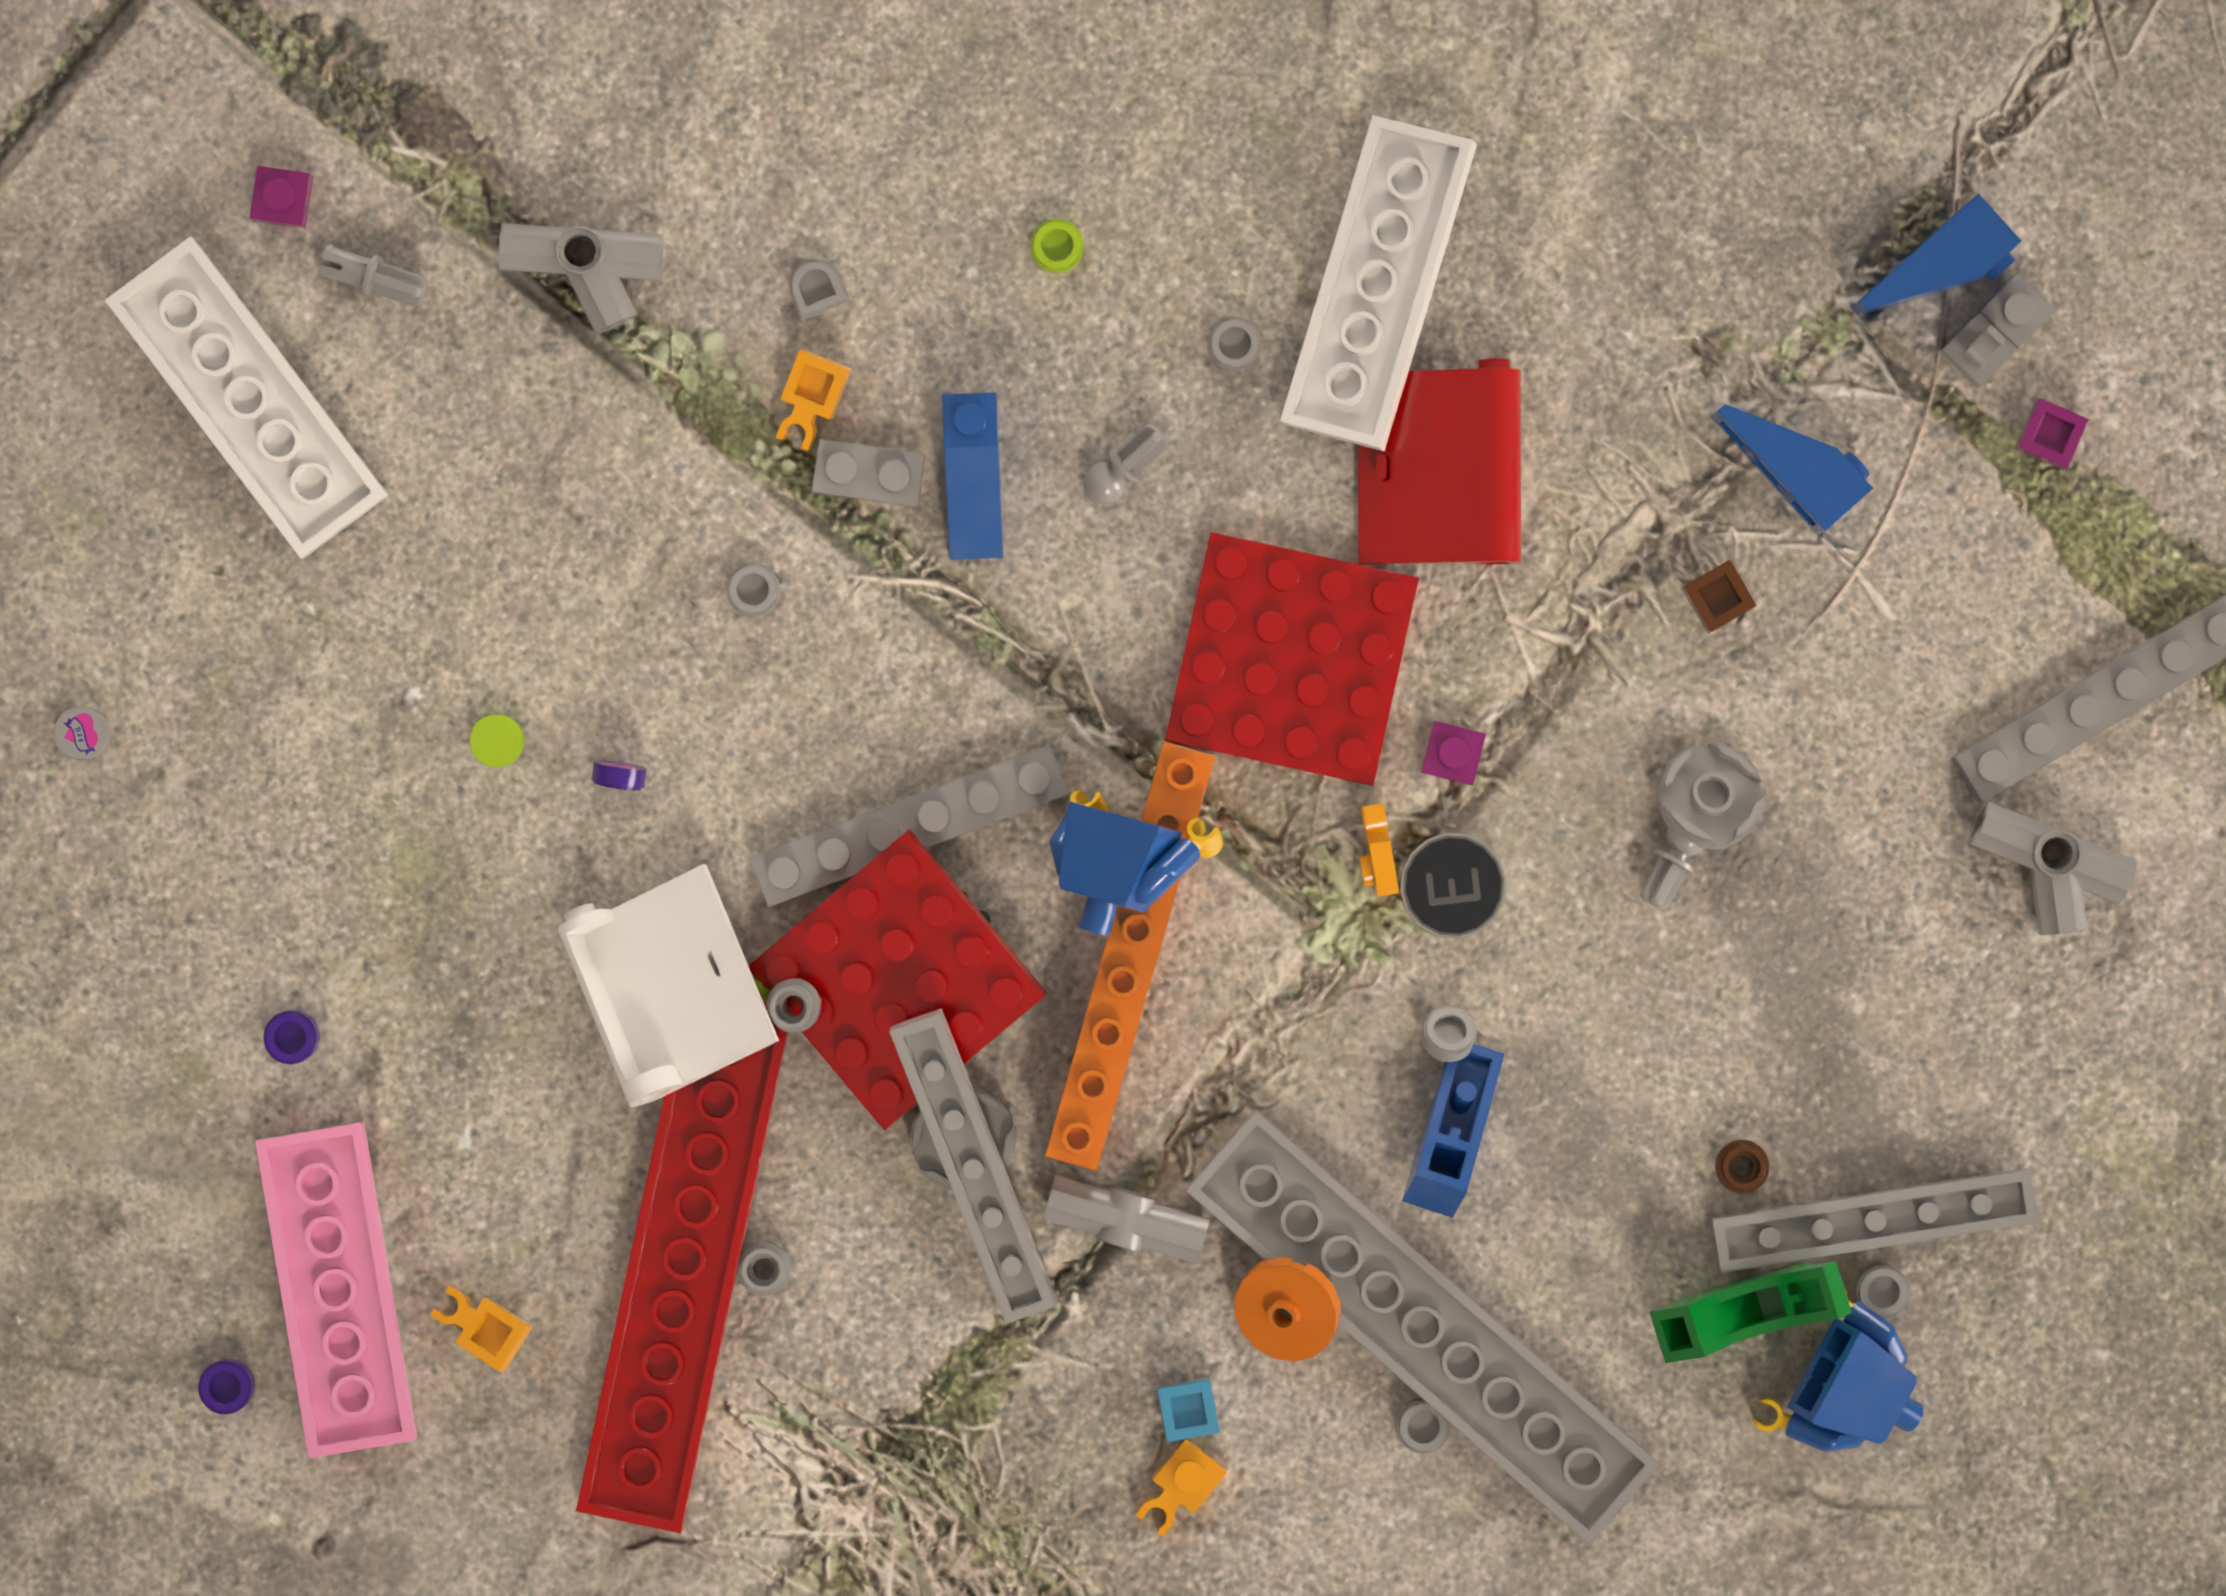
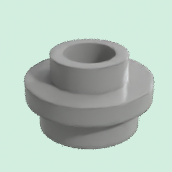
M791 978L780 982L771 990L767 999V1011L771 1021L778 1028L786 1032L798 1033L807 1030L817 1021L821 1012V999L817 990L810 983L802 979ZM789 996H798L803 1001L804 1009L801 1014H794L787 1008Z
M757 1242L750 1245L741 1254L737 1274L741 1284L749 1292L760 1296L772 1295L780 1291L788 1282L791 1274V1263L787 1253L777 1244ZM766 1258L774 1264V1273L771 1277L762 1278L755 1272L757 1260Z

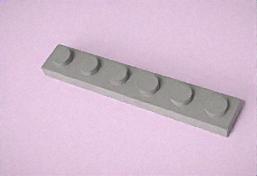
M2226 594L1952 757L1977 801L1984 803V801L1991 799L2225 659Z
M1049 744L752 856L750 860L769 908L854 876L909 829L926 848L1069 794Z
M942 1008L891 1026L890 1035L1005 1323L1007 1324L1056 1307L1057 1298Z
M2025 1168L1710 1218L1718 1271L1723 1273L2039 1223L2031 1170Z

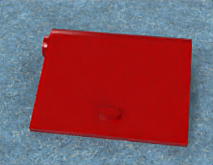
M1509 359L1478 360V368L1408 372L1385 451L1358 445V564L1468 563L1506 565L1521 563V370L1510 368ZM1387 456L1389 457V478H1388V479H1387Z

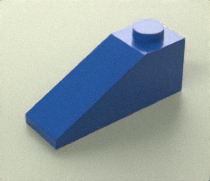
M1978 193L1854 304L1851 309L1859 316L1973 284L1984 275L1993 281L2016 261L2010 251L2021 240Z
M996 392L942 394L950 560L1003 558L998 399Z
M1726 404L1711 416L1717 425L1817 535L1829 529L1873 489L1866 480L1870 476L1868 469L1849 451L1843 455L1836 447Z
M1474 1044L1471 1052L1465 1058L1456 1062H1445L1413 1159L1402 1199L1403 1202L1451 1218L1454 1217L1468 1190L1504 1053Z

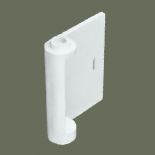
M702 864L613 909L596 910L594 904L589 903L576 907L563 915L566 922L558 927V933L629 1107L640 1106L662 1098L779 1041L707 865ZM712 955H713V958H714V960H715V962H716V965H717V967H718V970H719V972H720V975L718 974V971H717V969H716V966H715V964H714V962H713Z

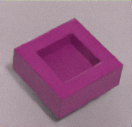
M257 166L249 218L255 222L306 229L314 176L305 172Z
M2039 398L2033 405L2015 449L2065 470L2071 463L2089 419Z
M1433 721L1420 773L1473 786L1486 734Z

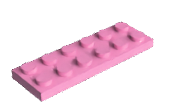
M358 1122L256 1140L255 1144L308 1458L416 1440L418 1436L365 1123Z

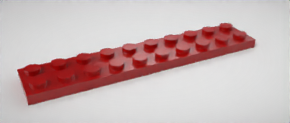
M787 1006V1008L789 1009V1011L792 1012V1011H793V1007H788V1006ZM773 1022L772 1024L779 1039L778 1042L664 1096L576 1512L680 1534L683 1531L789 1033L778 1028Z

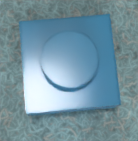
M1210 1378L1157 1387L1167 1442L1220 1433Z

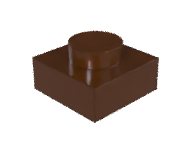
M1730 560L1681 587L1708 634L1757 606Z

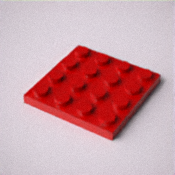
M1211 532L1165 741L1374 786L1419 577Z
M911 829L902 834L749 965L752 974L762 983L763 987L770 991L780 982L791 978L805 980L817 990L821 999L820 1015L817 1021L810 1028L802 1031V1033L884 1131L917 1104L890 1035L891 1026L942 1008L963 1064H965L1048 994ZM792 995L788 997L787 1006L793 1007L792 1013L801 1014L804 1009L803 1001L798 996Z

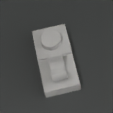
M2017 273L1940 352L1976 388H1979L2056 310Z

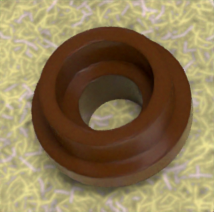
M1742 1139L1734 1140L1723 1146L1717 1154L1715 1172L1718 1180L1725 1188L1736 1193H1750L1761 1187L1767 1179L1769 1160L1764 1150L1756 1143ZM1739 1156H1746L1751 1164L1749 1172L1744 1176H1737L1732 1170V1163Z

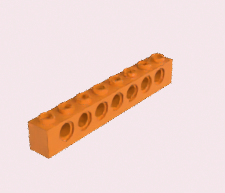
M1164 741L1141 821L1181 832L1180 839H1189L1187 825L1189 821L1199 816L1215 756ZM1181 877L1155 903H1151L1150 908L1145 913L1118 905L1110 937L1108 936L1046 1150V1157L1094 1171L1098 1169Z

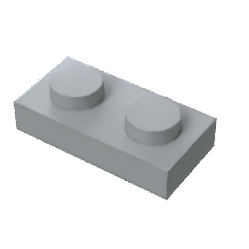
M819 439L812 493L918 508L926 455Z

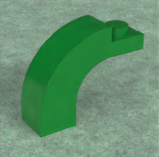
M1832 1261L1815 1265L1805 1262L1754 1274L1688 1295L1649 1313L1665 1363L1706 1357L1727 1346L1768 1332L1840 1319L1851 1314L1852 1311L1837 1263Z

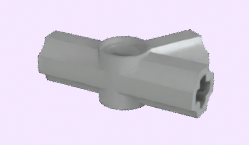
M502 223L499 236V270L567 275L595 334L599 335L638 316L621 279L661 281L664 236L663 234L592 230L583 226L564 228ZM583 238L591 240L595 244L596 249L595 257L591 263L580 267L572 265L567 257L568 247L571 243Z
M1984 801L1981 809L1976 813L1970 828L1968 844L2030 869L2039 935L2065 934L2087 929L2082 890L2119 904L2124 895L2129 891L2135 876L2136 860L2076 837L2068 831L2056 829L1989 801ZM2057 838L2062 844L2063 854L2058 863L2048 867L2042 860V847L2049 839Z

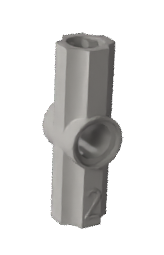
M1058 1174L1054 1176L1042 1218L1054 1224L1096 1234V1239L1134 1251H1142V1248L1195 1264H1197L1210 1221L1201 1215L1157 1204L1156 1199L1134 1191L1114 1186L1106 1189Z

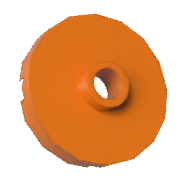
M1280 1256L1261 1261L1247 1272L1234 1296V1316L1241 1333L1257 1350L1274 1359L1295 1362L1312 1358L1329 1345L1339 1325L1341 1302L1333 1283L1320 1269L1309 1263H1306L1304 1266L1300 1263L1292 1262L1294 1258ZM1278 1308L1287 1310L1292 1318L1282 1315Z

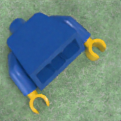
M1074 791L1070 795L1067 813L1051 836L1049 844L1057 876H1059L1060 889L1087 896L1078 928L1110 937L1118 905L1145 913L1150 908L1151 903H1155L1200 857L1210 858L1220 852L1223 847L1220 828L1215 827L1209 835L1204 836L1206 832L1204 820L1194 818L1187 825L1189 839H1180L1181 832L1110 813L1101 792H1096L1094 798L1089 802L1083 791Z
M1849 1301L1852 1313L1844 1316V1321L1839 1319L1832 1321L1787 1405V1408L1794 1411L1792 1415L1785 1413L1779 1400L1771 1396H1764L1759 1398V1402L1774 1407L1778 1416L1773 1422L1769 1423L1752 1417L1755 1426L1761 1431L1767 1432L1773 1431L1778 1427L1786 1430L1785 1434L1787 1437L1824 1452L1858 1448L1865 1440L1881 1444L1887 1440L1894 1426L1906 1432L1914 1430L1922 1419L1923 1406L1921 1403L1910 1398L1917 1384V1377L1905 1367L1907 1353L1895 1327L1860 1301H1857L1855 1304Z

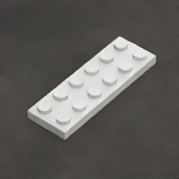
M1372 115L1280 422L1284 425L1385 451L1477 144L1472 139Z
M192 236L187 238L105 299L108 306L301 559L306 558L389 496L195 238Z

